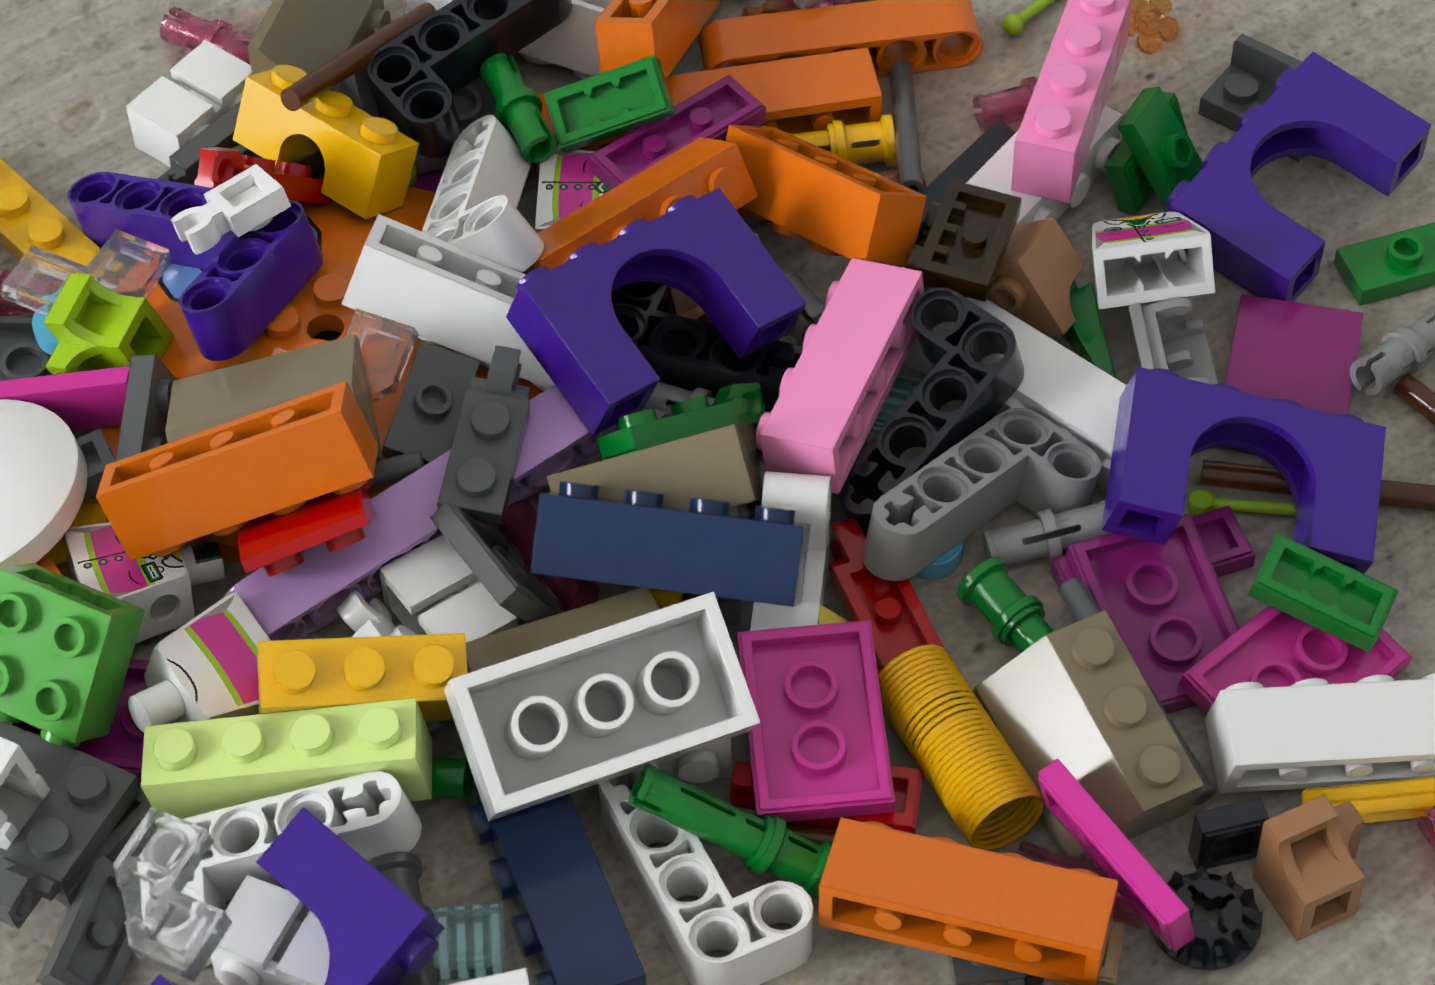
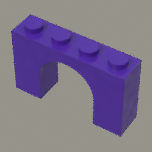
M1312 52L1297 69L1290 66L1281 74L1273 88L1272 95L1262 106L1256 103L1247 110L1238 125L1237 133L1226 144L1220 141L1214 145L1207 154L1201 171L1191 182L1186 179L1182 180L1174 188L1166 202L1165 209L1181 213L1210 232L1213 269L1254 296L1294 302L1318 275L1325 240L1268 204L1257 191L1252 177L1262 167L1277 159L1296 155L1313 156L1340 166L1389 197L1422 160L1431 124L1317 53Z
M718 188L698 199L694 195L685 196L674 203L665 215L650 222L646 218L638 219L626 226L615 239L599 246L597 242L588 243L575 251L567 262L551 270L546 266L532 270L516 285L517 294L506 318L588 431L594 436L617 424V418L642 411L660 380L659 376L622 328L615 315L611 293L616 289L631 283L654 282L683 292L702 308L740 360L787 336L807 303L721 189Z
M1137 366L1119 400L1101 530L1165 545L1183 517L1190 457L1203 450L1216 447L1237 448L1264 459L1286 481L1292 493L1296 511L1293 541L1365 574L1374 562L1386 427L1364 422L1361 418L1351 414L1334 415L1302 407L1298 402L1289 399L1273 400L1241 392L1232 385H1211L1179 377L1176 373L1167 369H1146Z
M304 807L256 861L259 866L307 906L322 925L329 946V969L325 985H397L407 973L413 975L419 972L431 960L438 948L439 943L436 938L445 927ZM159 974L150 985L178 984Z

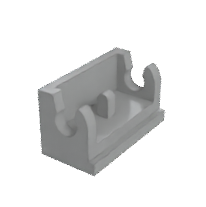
M1178 297L1141 306L1140 302L1128 305L1142 368L1167 369L1176 373L1179 377L1211 385L1218 384L1203 318L1184 320L1178 324L1167 322L1173 316L1186 315L1192 312L1193 306L1190 299Z

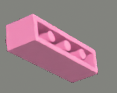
M1132 0L1067 1L1015 138L1011 191L1070 204L1128 42Z
M851 258L840 281L832 282L827 292L825 310L817 324H811L806 331L800 358L795 367L787 368L782 377L777 402L771 413L765 412L758 423L756 447L758 450H762L765 471L831 476V492L840 493L917 337L910 316L911 307L916 298L924 293L922 271Z

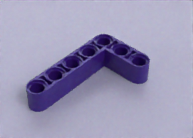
M113 172L89 174L74 183L68 191L67 198L83 233L104 252L204 269L180 296L179 305L202 356L210 361L231 359L244 352L319 270L323 263V254L306 212L299 202L289 200L290 208L274 216L265 227L249 231L240 237L229 231L221 236V239L214 247L196 255L192 251L188 240L182 242L179 239L171 219L185 209L205 205L207 201L204 194L213 188Z

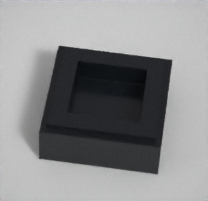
M1261 798L1194 814L1188 851L1196 870L1202 865L1205 869L1257 857L1263 823L1269 819Z

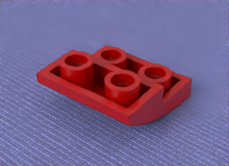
M368 479L363 486L347 494L338 495L330 492L307 500L302 507L289 514L274 515L269 513L247 521L244 526L238 529L240 561L245 573L264 567L268 577L305 562L301 551L325 542L328 551L333 552L364 539L366 535L362 527L369 525L377 516L367 493V490L374 484L373 479Z

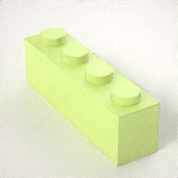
M416 698L151 725L144 728L141 788L162 825L171 821L375 771L391 774L399 782L410 801L432 799V738Z

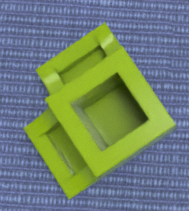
M71 273L43 322L59 341L45 367L52 375L130 366L132 356L156 355L161 361L174 334L145 297L122 295L104 287L91 275Z

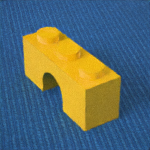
M277 65L271 70L246 76L233 135L234 141L264 159L276 160L275 165L277 161L290 162L315 154L316 146H318L325 162V175L321 193L364 219L404 205L419 146L418 142L399 132L398 127L393 122L384 118L373 117L353 105V101L348 96L336 91L328 90L297 111L286 109L281 102V92L308 75L298 67Z
M465 633L258 641L259 714L416 698L425 721L453 720L443 690L450 679L468 673Z

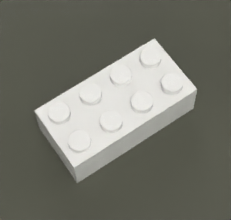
M714 591L452 678L443 690L488 821L640 770L646 764L654 765L747 733L760 724Z

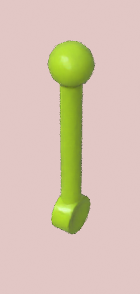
M1037 0L1019 14L1012 13L1007 15L1002 21L1003 30L1011 36L1020 34L1025 22L1055 0Z
M1205 489L1194 490L1190 494L1188 502L1189 510L1194 515L1229 506L1232 511L1290 516H1295L1296 513L1295 503L1218 498Z

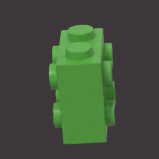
M34 563L0 568V720L10 723H20L23 721L41 729L40 736L44 740L59 746L63 744L68 747H77L82 741L109 735L145 609Z

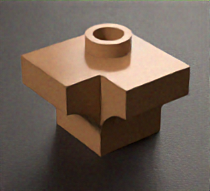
M1054 217L1015 225L987 298L1048 337L1064 335L1076 319L1070 306V288L1073 280L1084 267V264Z
M1323 794L1265 820L1263 823L1253 878L1297 941L1357 914L1366 877L1353 859L1356 857L1364 819L1350 800L1333 807Z

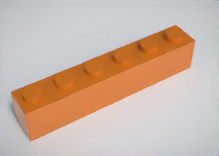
M868 47L669 75L666 78L674 107L725 76L730 75L766 107V122L760 126L776 127L789 134L827 130V124L832 123V120L841 119L844 125L880 121L882 116V93ZM544 93L538 94L543 104L541 114L549 130L556 138ZM633 130L578 149L597 152ZM540 163L533 164L537 185L539 181Z

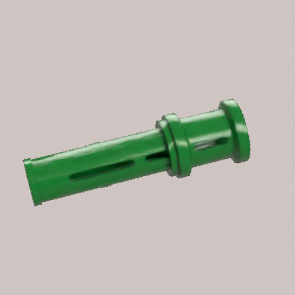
M989 558L972 569L962 580L957 590V596L964 605H974L993 626L991 633L998 643L1009 647L1015 646L1022 653L1045 635L1054 632V630L1044 620L1045 611L1043 603L1036 596H1027L1007 575L1008 565L1001 558Z
M646 764L644 771L641 770L632 787L628 801L629 805L647 813H652L670 822L672 825L731 851V853L743 858V865L747 867L748 872L756 876H761L766 872L785 882H792L802 887L810 895L811 900H814L819 895V884L833 842L823 840L819 844L786 828L785 819L777 815H766L761 819L751 813L744 812L718 797L670 776V774L651 764Z

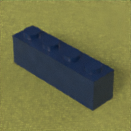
M560 481L559 493L548 492L539 494L530 573L698 595L714 591L716 597L791 607L802 603L811 524L794 522L796 510L757 505L755 517L729 514L730 502L695 497H690L689 509L663 506L665 495L663 493L625 489L624 501L598 498V485Z
M474 781L477 804L467 807L469 820L479 846L491 843L497 859L489 861V867L497 893L501 901L513 898L519 915L511 918L519 948L524 958L535 954L542 970L541 973L534 975L536 985H647L644 968L570 794L488 821Z

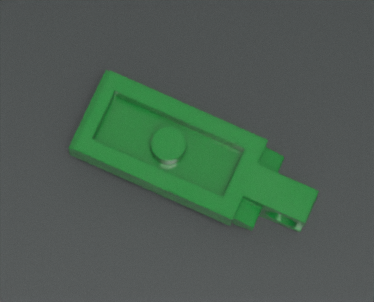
M744 383L719 389L713 404L710 406L707 395L670 405L672 416L657 419L655 408L617 418L620 430L596 438L601 457L606 460L733 424L758 423L766 412L760 392V384Z

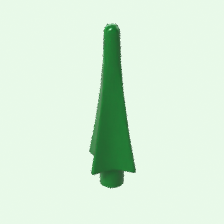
M1074 279L1070 288V306L1076 320L1064 336L1080 357L1117 379L1101 324L1093 283L1078 288Z

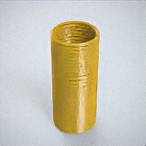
M933 644L916 646L892 659L878 674L883 712L892 723L895 731L908 748L921 771L924 772L927 781L944 804V807L967 840V843L974 848L992 850L1012 843L1027 833L1037 823L1043 813V796L944 647Z

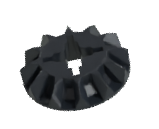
M1203 865L1191 874L1181 875L1175 871L1167 885L1189 909L1191 920L1195 910L1194 902L1196 905L1200 904L1206 911L1218 908L1221 910L1217 923L1218 928L1217 926L1213 927L1205 919L1197 922L1192 920L1195 938L1176 952L1173 949L1169 950L1150 928L1153 938L1161 950L1174 961L1184 966L1208 971L1229 968L1248 957L1259 941L1263 913L1259 911L1255 903L1254 890L1244 889L1237 884L1231 871L1224 876L1208 873Z

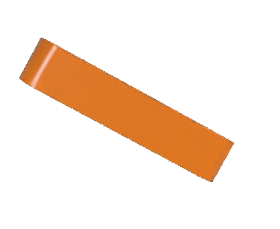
M874 0L726 18L713 21L705 26L698 38L704 71L868 47L877 78L889 77L890 66L898 60L910 63L913 73L967 66L980 56L983 49L982 38L971 0Z

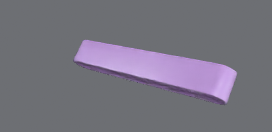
M556 385L529 400L530 415L506 511L549 485L546 476L576 468L598 454L600 449L596 438L620 430L619 424L617 423L592 436ZM451 449L370 499L377 516L369 525L362 527L366 535L364 539L333 552L328 551L325 542L301 551L305 562L268 577L265 568L261 567L235 584L225 596L236 591L269 639L276 641L305 639L339 618L340 615L337 607L353 590L358 591L364 600L380 592L382 586L379 568L442 535L430 517L438 510L437 502ZM479 521V522H481L483 525H485V524L488 523V522Z

